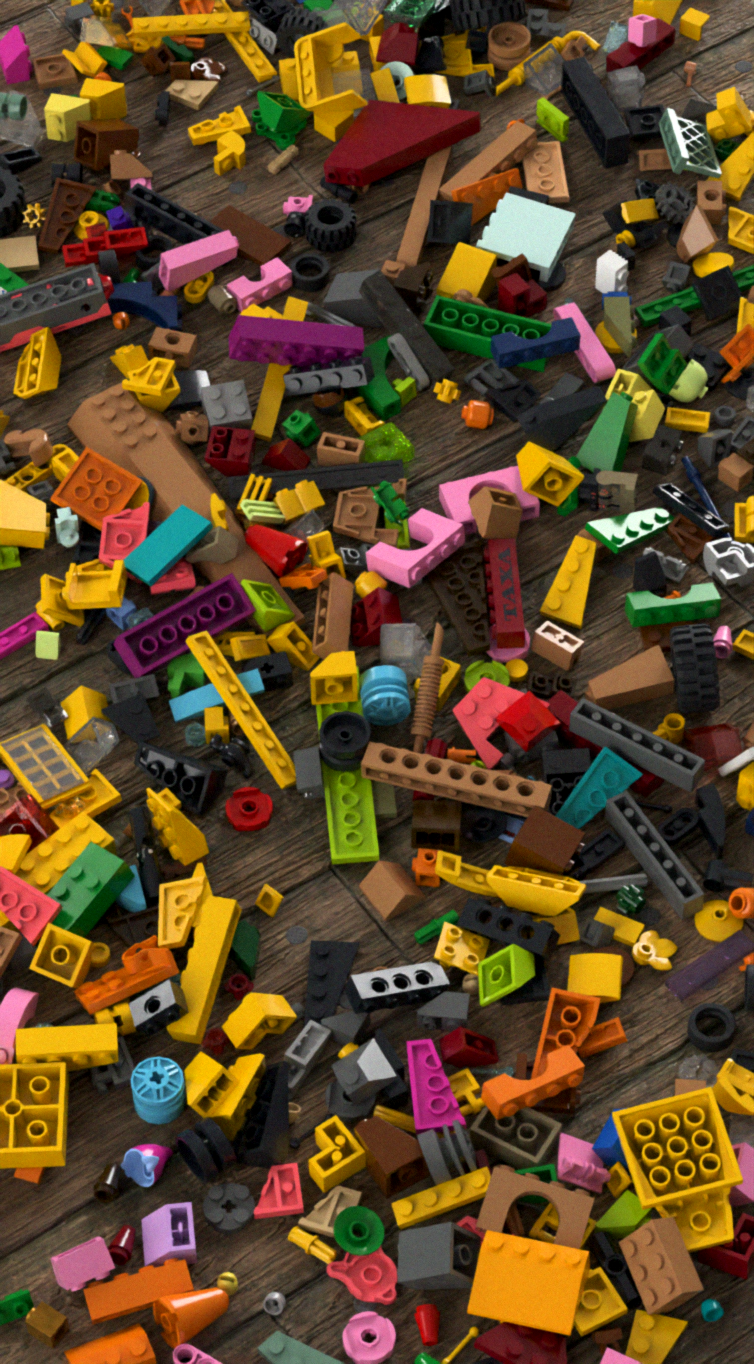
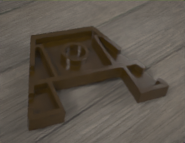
M180 876L174 879L164 881L163 884L185 880L184 876ZM115 900L101 917L128 949L136 943L149 939L153 935L158 937L159 905L121 916ZM138 948V949L136 950V953H138V952L141 951L142 949H141V948Z

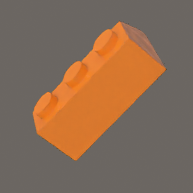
M139 1323L64 1351L68 1364H157L147 1334Z

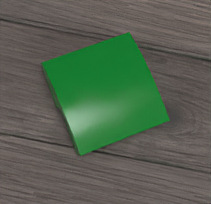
M656 333L637 362L645 376L664 394H669L687 366L679 349H672L663 333Z

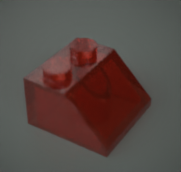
M728 722L684 730L683 735L688 751L704 759L705 766L713 765V761L722 760L724 763L729 762L742 753L739 728Z
M31 794L18 799L0 816V837L14 834L30 835L32 843L26 854L60 829Z

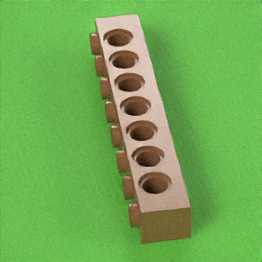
M369 742L361 763L363 778L524 817L529 816L534 806L547 812L551 801L552 785L545 782L503 774L496 770L482 769L475 765L457 763L450 759L432 757L429 754L411 752L404 748L399 749L383 743Z

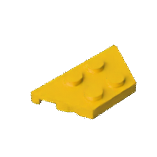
M730 206L728 212V244L754 254V215Z

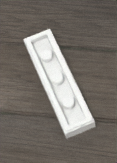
M754 747L749 748L718 769L720 775L724 777L753 761Z

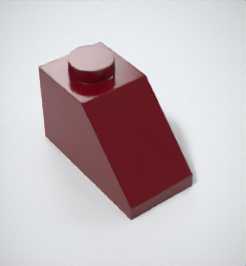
M461 1026L439 1040L443 1062L458 1068L490 1065L499 1062L495 1040Z

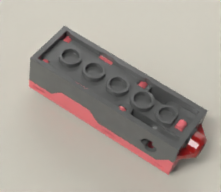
M93 263L0 295V352L30 342L31 334L46 327H49L52 334L111 315L107 301L115 291L111 278L98 274Z

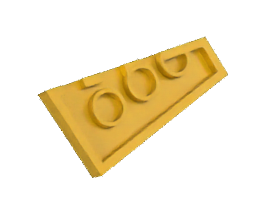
M577 535L575 536L540 609V615L582 630L587 594L589 592L590 578L597 548L596 542Z

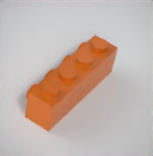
M172 1258L165 1261L163 1266L154 1268L153 1265L140 1268L137 1274L129 1276L128 1273H122L114 1276L113 1281L107 1283L96 1281L88 1284V1288L83 1289L92 1325L153 1307V1302L161 1296L194 1291L186 1260L179 1261V1258Z

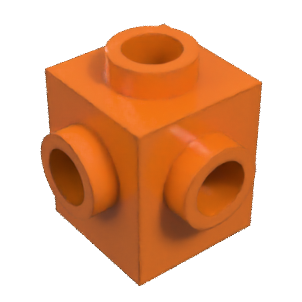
M418 848V856L413 857L412 872H416L417 886L440 887L441 877L435 873L437 852L439 850Z

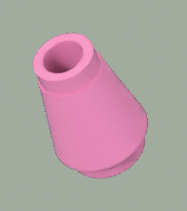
M720 626L713 641L716 657L723 659L731 654L733 647L731 629L728 626Z

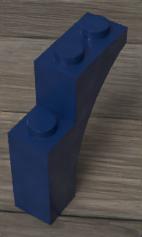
M152 282L112 283L115 291L107 300L111 313L126 312L127 314L148 319L160 328L182 332V319H178V317L182 316V304H178L177 295L157 296V291L152 290Z

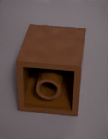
M117 118L77 121L73 160L95 171H99L111 164L110 155L114 154L115 150H126L128 154L137 149L139 128Z
M534 806L513 840L504 864L562 875L564 872L568 874L575 862L571 860L574 854L579 856L585 846V843L582 842L585 833L543 809Z
M378 1116L364 1119L354 1127L355 1139L366 1152L365 1168L386 1199L430 1176V1170L420 1143L415 1138Z

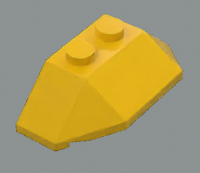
M49 327L31 334L30 343L25 347L19 359L13 392L17 397L28 399L57 389L62 357Z
M494 865L486 876V881L508 907L516 908L519 911L539 913L542 916H556L577 902L586 890L585 884L571 877L525 867L508 866L502 868V866Z

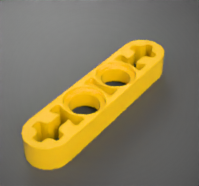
M64 444L53 446V453L50 459L44 463L50 465L47 469H40L39 466L35 467L32 461L4 482L27 493L26 487L42 482L54 473L52 458L68 449V446ZM28 475L33 477L30 481L22 480L23 477Z

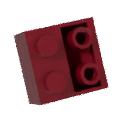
M212 426L205 462L227 478L250 475L256 450L255 430Z
M377 587L352 606L350 629L354 646L386 644L404 632L398 596Z

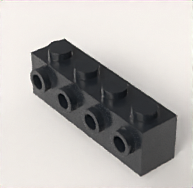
M357 356L343 361L336 359L328 363L315 362L307 366L294 365L289 367L283 378L287 395L290 396L368 385L375 378L371 357L361 358V356Z

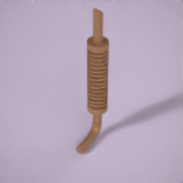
M438 622L436 623L431 655L424 657L421 683H419V692L417 694L418 701H416V710H414L415 714L413 715L414 719L410 736L415 738L413 752L422 754L424 740L431 739L432 731L430 730L433 728L432 721H434L438 690H440L439 686L445 662L444 659L440 658L444 630Z

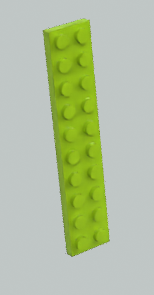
M356 667L358 701L316 705L318 732L322 722L336 712L349 711L363 717L358 667ZM321 759L332 865L379 861L371 779L362 777L361 768L349 772L336 771L328 767Z

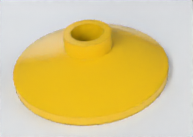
M711 900L704 903L703 910L695 914V926L704 938L714 942H726L739 935L743 927V919L732 915L727 901Z

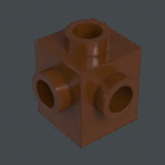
M163 43L157 47H149L144 52L145 56L140 61L153 76L157 73H165L170 68V62H173L176 58Z

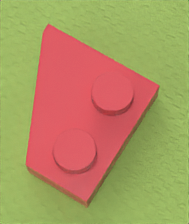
M297 1163L271 1166L267 1183L263 1186L261 1198L254 1209V1219L304 1213Z

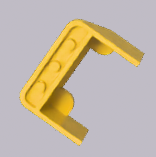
M346 22L301 37L295 43L294 52L299 103L307 111L355 110L368 105L367 101L353 89L334 95L331 63L340 60L343 56V44L361 39L360 34Z

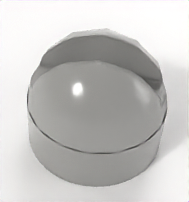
M280 1292L269 1293L263 1301L265 1311L271 1315H279L285 1307L286 1300L284 1295Z

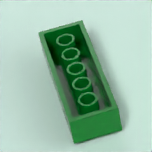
M436 295L424 322L423 342L494 359L490 351L491 336L512 331L515 335L524 339H538L550 331L551 324ZM550 357L517 364L516 366L544 373Z

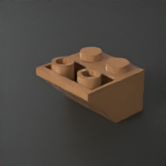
M484 486L468 501L480 535L487 539L515 538L516 542L523 512L516 493Z

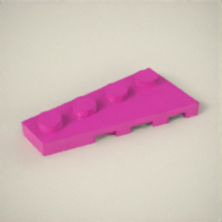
M432 1040L406 1041L416 1135L431 1129L435 1132H443L442 1125L447 1124L449 1131H454L452 1121L457 1119L462 1127L467 1129L464 1117H462L459 1105L450 1088V1083L443 1071Z

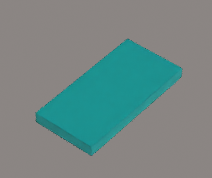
M182 504L124 559L126 571L147 585L152 586L213 528L212 523Z

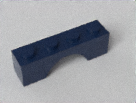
M572 317L553 321L550 331L538 339H524L515 335L512 331L491 336L490 351L498 368L501 369L579 350L581 335Z

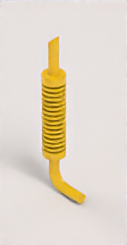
M581 31L569 32L563 38L556 36L508 72L509 78L496 87V97L513 84L516 86L521 85L560 56L567 42L572 39L578 40L582 35L587 41L586 44L596 52L601 48V45Z

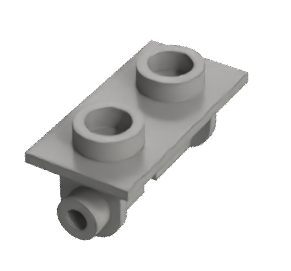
M253 18L249 31L250 36L274 55L275 50L280 48L276 42V34Z
M646 547L643 556L655 551L665 578L679 583L689 569L684 564V561H679L670 556L665 557L663 553L654 550V548Z

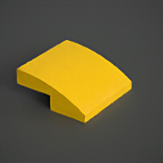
M415 75L405 77L404 84L408 104L431 105L449 109L451 100L446 76Z
M14 834L0 837L1 867L14 875L16 874L32 843L30 835Z
M603 953L570 955L567 991L601 998L600 1003L620 1000L623 957L621 955Z

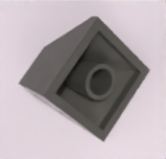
M374 1038L331 1065L346 1094L356 1106L398 1079V1076Z

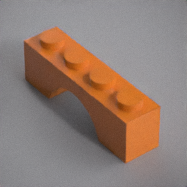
M566 1045L547 1054L545 1072L540 1077L532 1080H518L504 1073L483 1083L481 1099L497 1120L506 1116L510 1117L525 1107H532L547 1097H554L560 1091L579 1085L583 1080L585 1065L571 1047Z

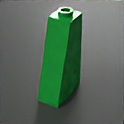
M613 392L576 456L582 466L594 472V468H599L601 471L621 472L638 405L632 402V396L625 392L621 394Z

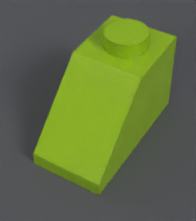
M627 1189L595 1224L594 1234L603 1231L608 1232L612 1239L626 1238L652 1220V1208L642 1210L639 1198Z

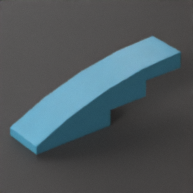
M258 668L236 675L249 696L264 693L265 689ZM213 683L169 700L175 723L205 715L204 708L227 706Z

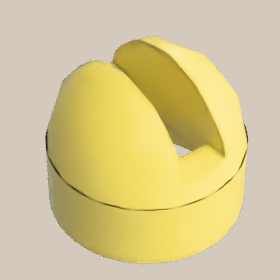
M224 1272L217 1279V1287L221 1291H225L229 1296L237 1291L238 1280L233 1273Z

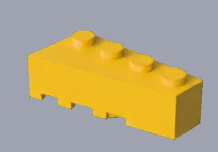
M117 1023L16 1029L17 1064L66 1062L67 1070L70 1072L119 1062Z

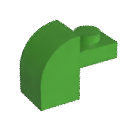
M194 654L179 656L168 665V692L171 693V700L183 695L186 686L199 688L205 686L208 676Z

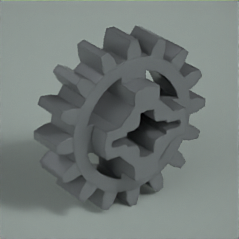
M668 182L666 185L663 184L655 193L656 198L654 202L658 203L656 209H661L660 215H666L667 221L672 219L674 224L679 221L683 225L696 204L692 203L695 198L689 196L690 191H684V186L679 188L676 182L673 185L671 182Z

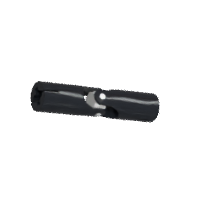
M136 807L129 810L128 814L136 857L139 861L142 891L147 904L159 903V886L163 884L157 859L150 809L148 807ZM141 844H145L147 847L141 849Z

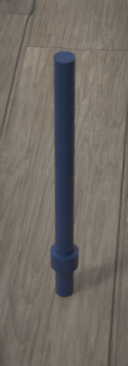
M688 456L683 457L681 461L687 471L686 475L689 481L694 484L707 510L723 521L701 480L698 468L694 467ZM730 532L721 535L722 538H732Z

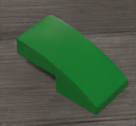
M101 46L97 50L98 54L108 63L105 68L112 65L123 71L133 61L132 53L117 47Z

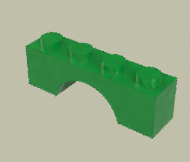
M713 583L691 585V590L687 595L676 599L661 598L650 591L626 593L625 613L632 627L719 617L721 597Z

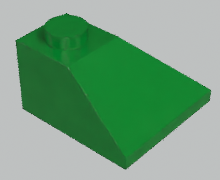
M258 91L257 93L262 122L267 124L273 132H289L311 113V111L305 110L300 103L287 94Z

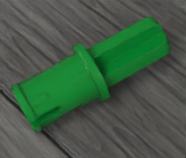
M451 910L438 919L433 918L430 924L414 933L415 940L420 945H423L436 936H440L444 922L457 925L459 921L458 914Z

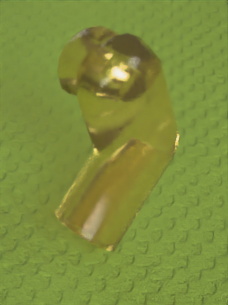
M75 797V802L70 801V806L58 803L55 807V812L72 820L81 812H84L85 802L80 797Z

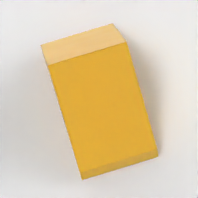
M353 110L314 112V130L334 142L343 137L354 122Z

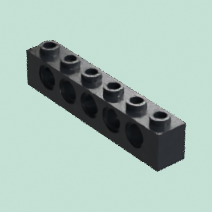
M139 183L135 184L125 194V212H128L137 219H142L144 223L182 244L192 243L225 231ZM230 261L224 263L222 266L225 267Z

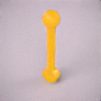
M471 1327L465 1339L441 1364H450L473 1337L479 1335V1329Z

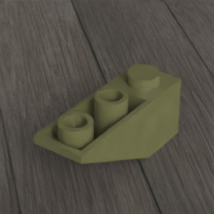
M604 297V328L626 356L631 357L632 349L636 348V336H632V333H635V321L631 320L634 317V306L630 305L629 297Z

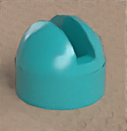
M706 1299L702 1302L701 1313L705 1321L713 1322L723 1316L724 1311L718 1300Z

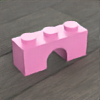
M278 257L260 266L261 281L252 282L243 275L227 284V290L237 299L236 308L240 312L252 304L259 305L293 286L292 271Z

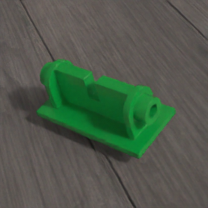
M385 480L379 484V489L371 487L374 493L373 499L386 510L384 513L386 518L391 523L395 522L402 526L403 524L400 519L405 520L410 516L408 513L409 509L401 498H398L395 502L392 501L398 496L392 484Z
M19 1289L15 1293L4 1296L5 1300L0 1301V1325L26 1316L34 1308L28 1289L24 1291Z

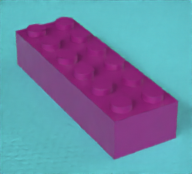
M238 315L228 337L229 359L241 362L255 361L261 364L276 363L282 366L288 364L307 366L315 362L328 363L336 359H341V361L349 360L350 358L361 356L364 351L363 327Z
M230 573L120 634L113 645L134 678L151 675L169 665L175 658L192 652L185 642L188 636L207 630L214 640L251 619L256 609L233 573Z

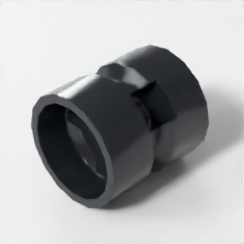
M53 162L51 170L52 188L55 186L56 178L83 184L82 163L70 162L69 165H66L65 162Z

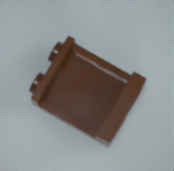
M517 1053L516 1079L531 1080L534 1062H527V1054ZM569 1087L560 1091L556 1096L547 1097L529 1108L537 1112L574 1114L575 1105H580L581 1090L576 1089V1087Z

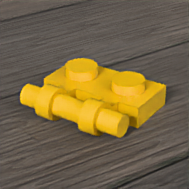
M466 1068L447 1077L457 1103L465 1100L467 1103L459 1108L462 1117L471 1113L475 1115L481 1112V1108L485 1107V1103L481 1098L476 1100L474 1096L480 1092V1086L469 1069Z

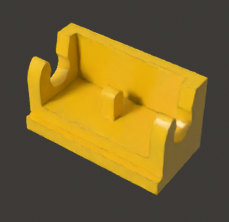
M363 397L345 401L344 417L367 443L387 434V429L383 427L385 423L378 421L367 409L365 403L356 406L364 401Z
M728 1058L716 1076L717 1081L726 1076L740 1097L748 1093L754 1101V1073Z

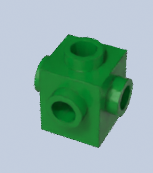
M298 410L282 424L287 431L285 433L286 437L290 438L294 443L298 442L305 447L321 433L315 423V419L309 413L303 414Z

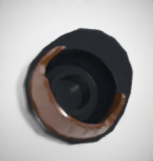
M348 388L316 392V394L312 395L313 407L323 415L331 417L338 415L344 410Z

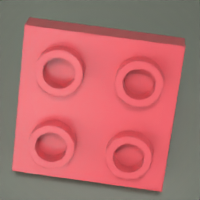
M182 557L157 582L149 586L150 594L170 593L173 589H175V592L194 589L196 583L191 563Z

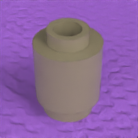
M215 285L209 290V301L221 314L227 315L236 309L237 299L225 287Z

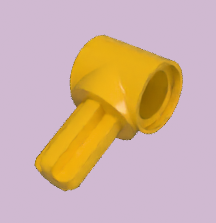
M668 714L664 718V722L658 725V730L653 732V734L673 744L679 743L683 739L685 720L679 714Z

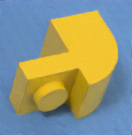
M230 130L217 139L218 155L214 157V172L219 176L231 170L234 166L241 170L246 163L245 141L240 135Z
M324 531L307 537L312 567L318 566L326 570L327 576L335 572L345 579L346 575L342 559L335 553L330 532Z

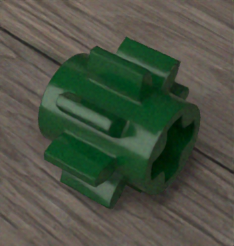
M637 884L630 887L628 885L623 886L616 896L618 903H620L617 908L625 914H631L632 912L637 914L646 903V899L643 896L645 891Z

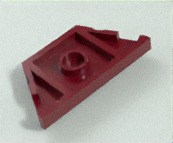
M502 1322L477 1338L473 1345L474 1348L504 1364H567L566 1339L555 1332L514 1323Z

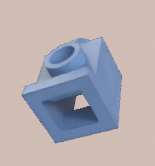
M125 593L122 607L105 608L106 616L123 631L135 625L139 620V615L136 614V605L133 601L125 598Z

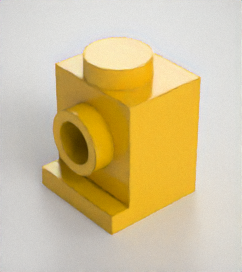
M223 707L204 708L206 744H210L215 734H219L223 738V743L230 742L228 716L223 715Z

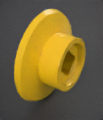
M87 211L80 215L73 233L81 240L83 238L101 237L108 230L109 222L103 215L94 211Z

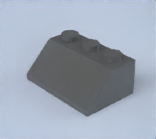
M680 324L652 332L621 369L639 374L649 386L653 385L642 372L637 362L656 333H663L672 349H679L683 358L687 356L688 350L694 343Z

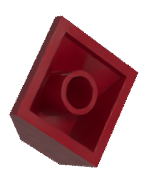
M401 19L383 31L376 62L390 63L398 61L406 65H415L421 39L420 21Z

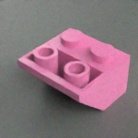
M99 1236L51 1258L58 1285L66 1290L71 1289L72 1292L85 1287V1282L90 1279L100 1280L109 1276V1271L115 1268L105 1241Z

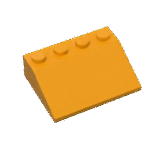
M487 1230L479 1253L467 1314L571 1336L590 1271L589 1251Z

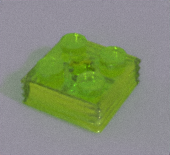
M393 422L384 424L357 438L365 441V459L369 463L400 459L404 463L415 457V447Z

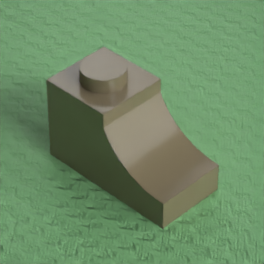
M218 526L210 530L186 553L185 559L191 564L198 561H213L221 565L236 557L238 538L223 527Z

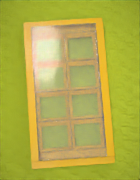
M44 724L0 743V758L41 810H45L92 788L90 780Z

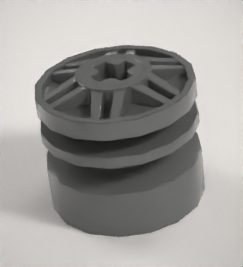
M458 1119L452 1121L456 1133L451 1134L447 1124L442 1125L443 1138L439 1139L433 1129L417 1135L436 1186L452 1180L451 1168L456 1166L462 1176L465 1175L462 1163L467 1162L471 1172L478 1170L473 1144L468 1132L462 1127Z

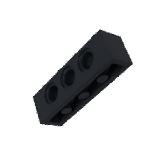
M468 898L457 923L462 929L507 947L515 944L534 954V957L550 961L561 936L554 929L555 926L544 920H541L540 923L535 922L533 917L525 913H520L518 916L513 914L511 909L499 905L498 908L493 907L491 902L483 898H478V900ZM492 916V920L485 924L486 919ZM513 923L512 929L506 932L507 926ZM535 931L533 937L527 939L528 934Z
M439 960L351 975L344 991L355 1014L372 1013L375 1010L394 1009L398 1006L416 1005L420 1002L432 1001L447 991L450 983Z

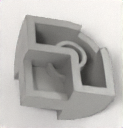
M731 537L705 543L703 559L710 577L718 576L725 586L738 583L742 587L754 580V548L749 543L744 545L740 542L732 541Z

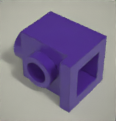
M122 206L106 211L113 230L134 228L129 213H124Z

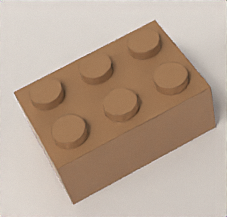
M674 1217L652 1219L618 1242L648 1315L669 1313L704 1290Z

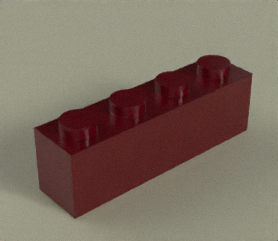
M657 18L656 41L649 43L646 47L636 46V43L630 41L622 43L620 47L608 54L606 58V71L621 81H626L675 43L676 28Z

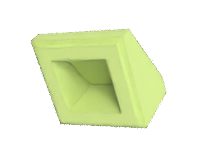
M37 631L36 657L57 660L61 649L59 633Z

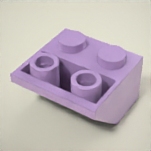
M192 1202L164 1205L141 1220L145 1266L153 1265L154 1268L163 1266L165 1261L172 1258H179V1261L185 1259L186 1264L197 1263Z

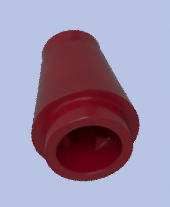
M123 1225L107 1247L114 1264L124 1265L132 1257L136 1230L130 1225Z

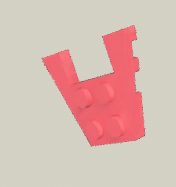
M483 677L452 711L487 769L493 770L504 756L487 741L500 727L495 718L525 693ZM538 699L549 710L550 704Z

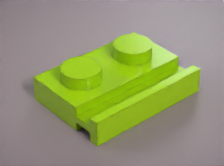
M544 97L537 100L536 113L539 119L536 122L561 143L567 141L568 137L566 134L569 133V117Z

